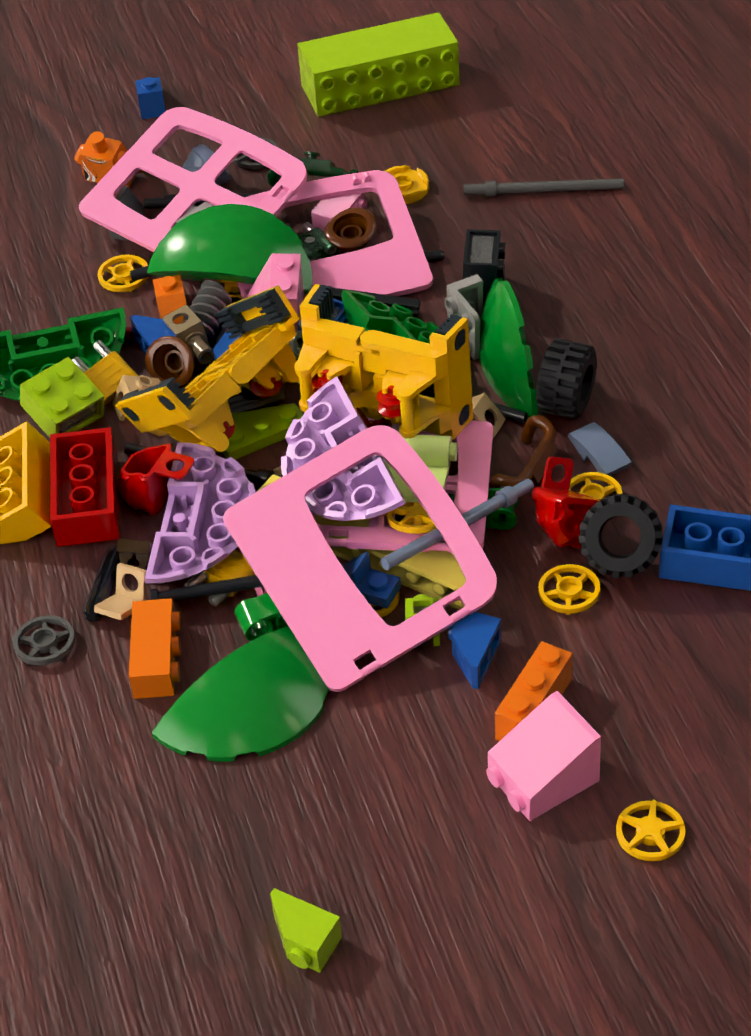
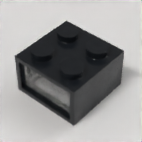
M467 229L463 259V279L478 274L483 280L484 309L486 298L494 280L502 278L504 281L505 279L504 260L500 259H505L506 242H500V230Z

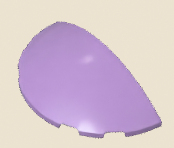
M337 376L323 385L307 400L309 408L301 419H293L285 436L288 443L286 456L281 457L283 476L367 428ZM377 455L368 458L313 490L305 499L310 512L323 516L326 519L337 521L368 519L383 515L406 504L385 459Z
M177 442L175 453L192 457L195 463L184 479L176 480L169 478L168 480L169 497L161 530L155 534L145 575L146 584L171 582L198 574L224 560L238 547L224 524L223 516L225 511L231 506L256 492L253 482L250 483L245 476L244 468L232 457L224 459L216 455L214 449L208 446ZM173 461L171 471H179L185 464L181 461Z

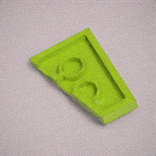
M295 403L232 413L235 430L228 439V448L222 453L227 459L232 457L236 460L285 439L293 419H301L303 416L302 411Z

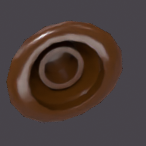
M360 207L348 208L339 212L327 223L324 233L326 239L332 245L348 253L363 249L375 234L377 224L375 216L369 210Z
M163 336L153 341L148 347L145 364L147 372L152 378L164 381L174 377L176 379L174 383L179 382L181 385L178 388H181L191 379L196 366V358L192 349L181 338Z

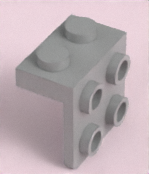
M476 274L447 285V298H445L447 318L454 314L468 319L470 356L473 360L480 358V322L483 313V280Z

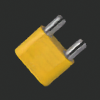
M98 340L94 343L93 347L103 359L91 368H88L79 357L73 358L72 361L104 395L105 405L114 399L122 375H138L116 351L111 352L101 340Z
M234 550L218 564L195 574L185 583V587L200 585L203 582L212 583L256 574L244 555ZM237 592L213 595L208 599L211 605L217 606L227 596L233 597Z

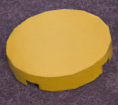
M406 165L394 166L385 170V172L390 173L397 180L405 204L421 200L427 195L429 179L423 170L417 168V171L411 170L410 166Z

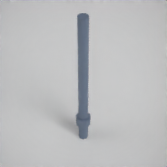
M525 479L513 487L506 486L497 491L493 498L463 513L462 516L469 526L501 507L506 509L517 503L519 497L534 489V484L530 479ZM436 528L381 558V565L385 570H389L442 541L444 538Z

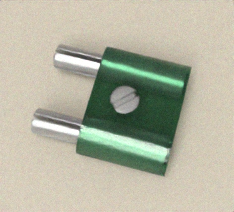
M309 222L303 224L302 229L305 233L298 235V237L302 241L310 261L338 254L339 248L332 245L326 239L323 230L314 228Z

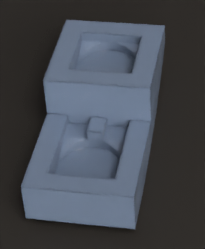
M595 422L568 435V438L584 461L590 459L599 473L613 476L629 468L631 460L626 453Z

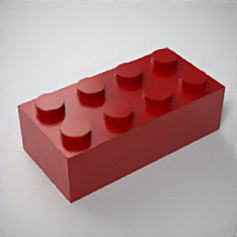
M111 427L50 434V521L57 547L120 539L117 453Z

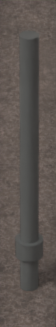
M624 179L496 183V180L485 181L484 184H464V195L485 194V197H496V194L624 189Z

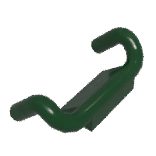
M306 151L304 155L307 158H297L303 162L309 176L334 177L359 173L355 169L348 173L342 168L335 167L336 164L331 160L317 159V157H320V153ZM269 169L267 172V182L270 186H275L281 176Z

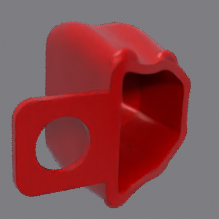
M168 443L145 448L132 454L121 468L117 482L118 491L125 502L134 510L142 509L149 512L150 516L156 515L168 500L167 484L169 478L176 480L184 479L193 467L194 459L173 452L172 445ZM173 461H181L185 464L181 470L171 471Z
M551 456L546 461L542 486L535 487L532 490V498L536 506V521L558 547L571 545L576 549L582 548L581 543H579L581 522L587 511L600 500L569 490L574 467L573 460ZM562 464L565 468V476L561 481L554 482L551 477L552 469L556 465Z

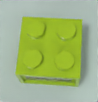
M69 356L20 384V405L49 438L50 434L80 431L104 416V395Z

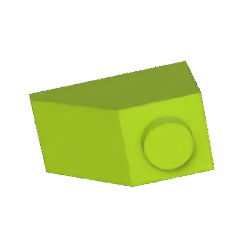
M273 888L270 893L273 914L286 957L299 968H310L320 973L342 939L340 916Z

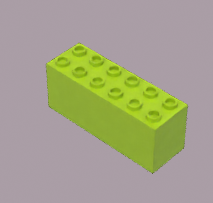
M439 12L297 43L301 86L318 117L460 85L458 41Z

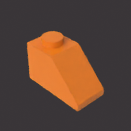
M180 275L153 279L160 319L187 305ZM184 316L177 317L174 323H182Z

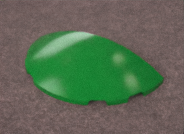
M243 204L211 206L190 214L179 221L163 240L159 242L147 271L148 275L162 277L180 275L181 279L203 281V278L254 284L272 253L301 254L304 294H308L310 287L313 285L310 260L307 257L302 241L291 227L287 226L272 213Z
M502 278L494 280L481 316L479 360L482 371L494 392L509 407L527 412L528 419L533 415H538L536 389L534 388L530 370L533 369L530 346L526 345L523 330L525 324L515 293L507 280L503 281Z
M343 290L341 293L349 324L364 327L365 331L377 330L430 344L429 336L435 333L436 329H439L433 322L426 324L422 320L413 317V311L396 303L389 307L382 302L375 301V296L350 290Z
M124 307L67 318L68 324L16 335H11L10 330L1 331L0 396L20 401L21 383L68 356L71 360L79 357L88 368H91L103 359L93 347L94 343L98 340H101L111 352L116 351L119 354L126 333Z
M281 628L246 643L205 672L178 698L152 731V737L174 752L184 756L187 751L204 754L208 761H235L236 755L256 752L258 756H263L288 745L305 733L323 712V702L328 691L332 690L325 685L290 628Z

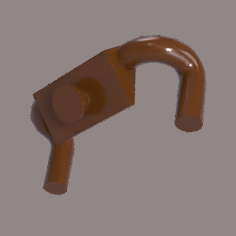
M533 415L527 419L520 440L525 444L530 443L537 427L544 432L542 440L519 476L512 477L503 473L495 474L489 480V488L513 487L525 479H530L533 484H538L539 481L543 480L547 459L555 456L558 451L554 444L557 435L556 429L550 420L541 415Z

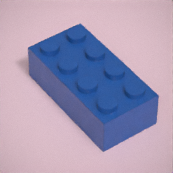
M670 504L660 550L659 578L751 591V515Z

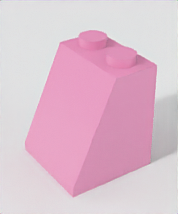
M272 253L250 289L248 297L279 285L300 318L294 324L295 331L297 332L298 322L301 320L300 305L304 300L301 254Z
M556 691L488 751V768L486 769L488 779L494 787H500L504 791L515 811H521L529 821H532L599 782L601 736Z

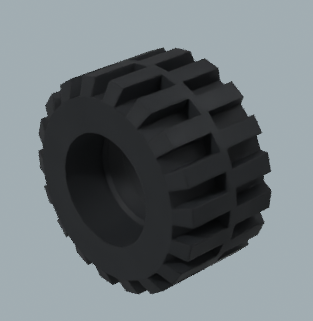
M561 338L554 339L544 355L537 379L536 400L538 409L541 412L575 420L581 416L591 397L596 377L597 356L594 346Z
M616 494L603 498L587 511L579 528V543H581L583 556H586L592 568H597L599 573L603 575H612V578L633 577L635 574L645 571L655 561L663 541L662 523L655 509L653 510L649 503L634 495ZM614 517H628L640 529V543L629 554H614L603 544L602 529L606 522Z

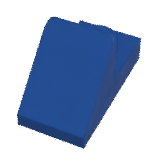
M364 552L342 565L369 604L388 609L401 588L400 577L371 569L369 552Z

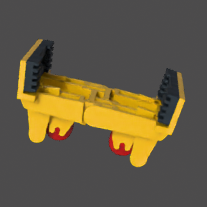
M314 284L300 305L303 346L294 365L295 373L299 376L301 399L299 400L300 410L306 412L309 408L307 400L323 385L337 376L356 408L359 407L368 418L379 420L384 417L389 419L392 424L400 425L399 433L403 438H413L420 431H427L436 435L451 436L452 440H454L473 420L468 319L451 314L450 318H447L443 325H440L439 329H436L435 333L429 336L430 344L377 330L365 331L364 327L332 321L331 316L334 313L332 286ZM434 383L435 398L419 395V393Z
M279 285L227 305L214 314L215 317H221L218 320L219 323L224 322L221 326L228 328L225 331L226 334L231 333L228 337L230 339L238 338L228 346L229 349L210 364L203 373L195 377L185 388H178L181 384L179 382L174 383L176 379L172 377L161 381L159 385L141 391L137 389L126 393L115 407L141 433L149 432L159 437L170 435L178 442L208 446L213 448L215 452L225 451L229 446L228 439L235 430V422L230 411L228 399L242 392L240 387L243 386L249 389L257 397L267 398L276 395L280 391L282 383H296L299 381V376L295 373L294 369L297 360L289 342L296 336L294 324L300 318Z

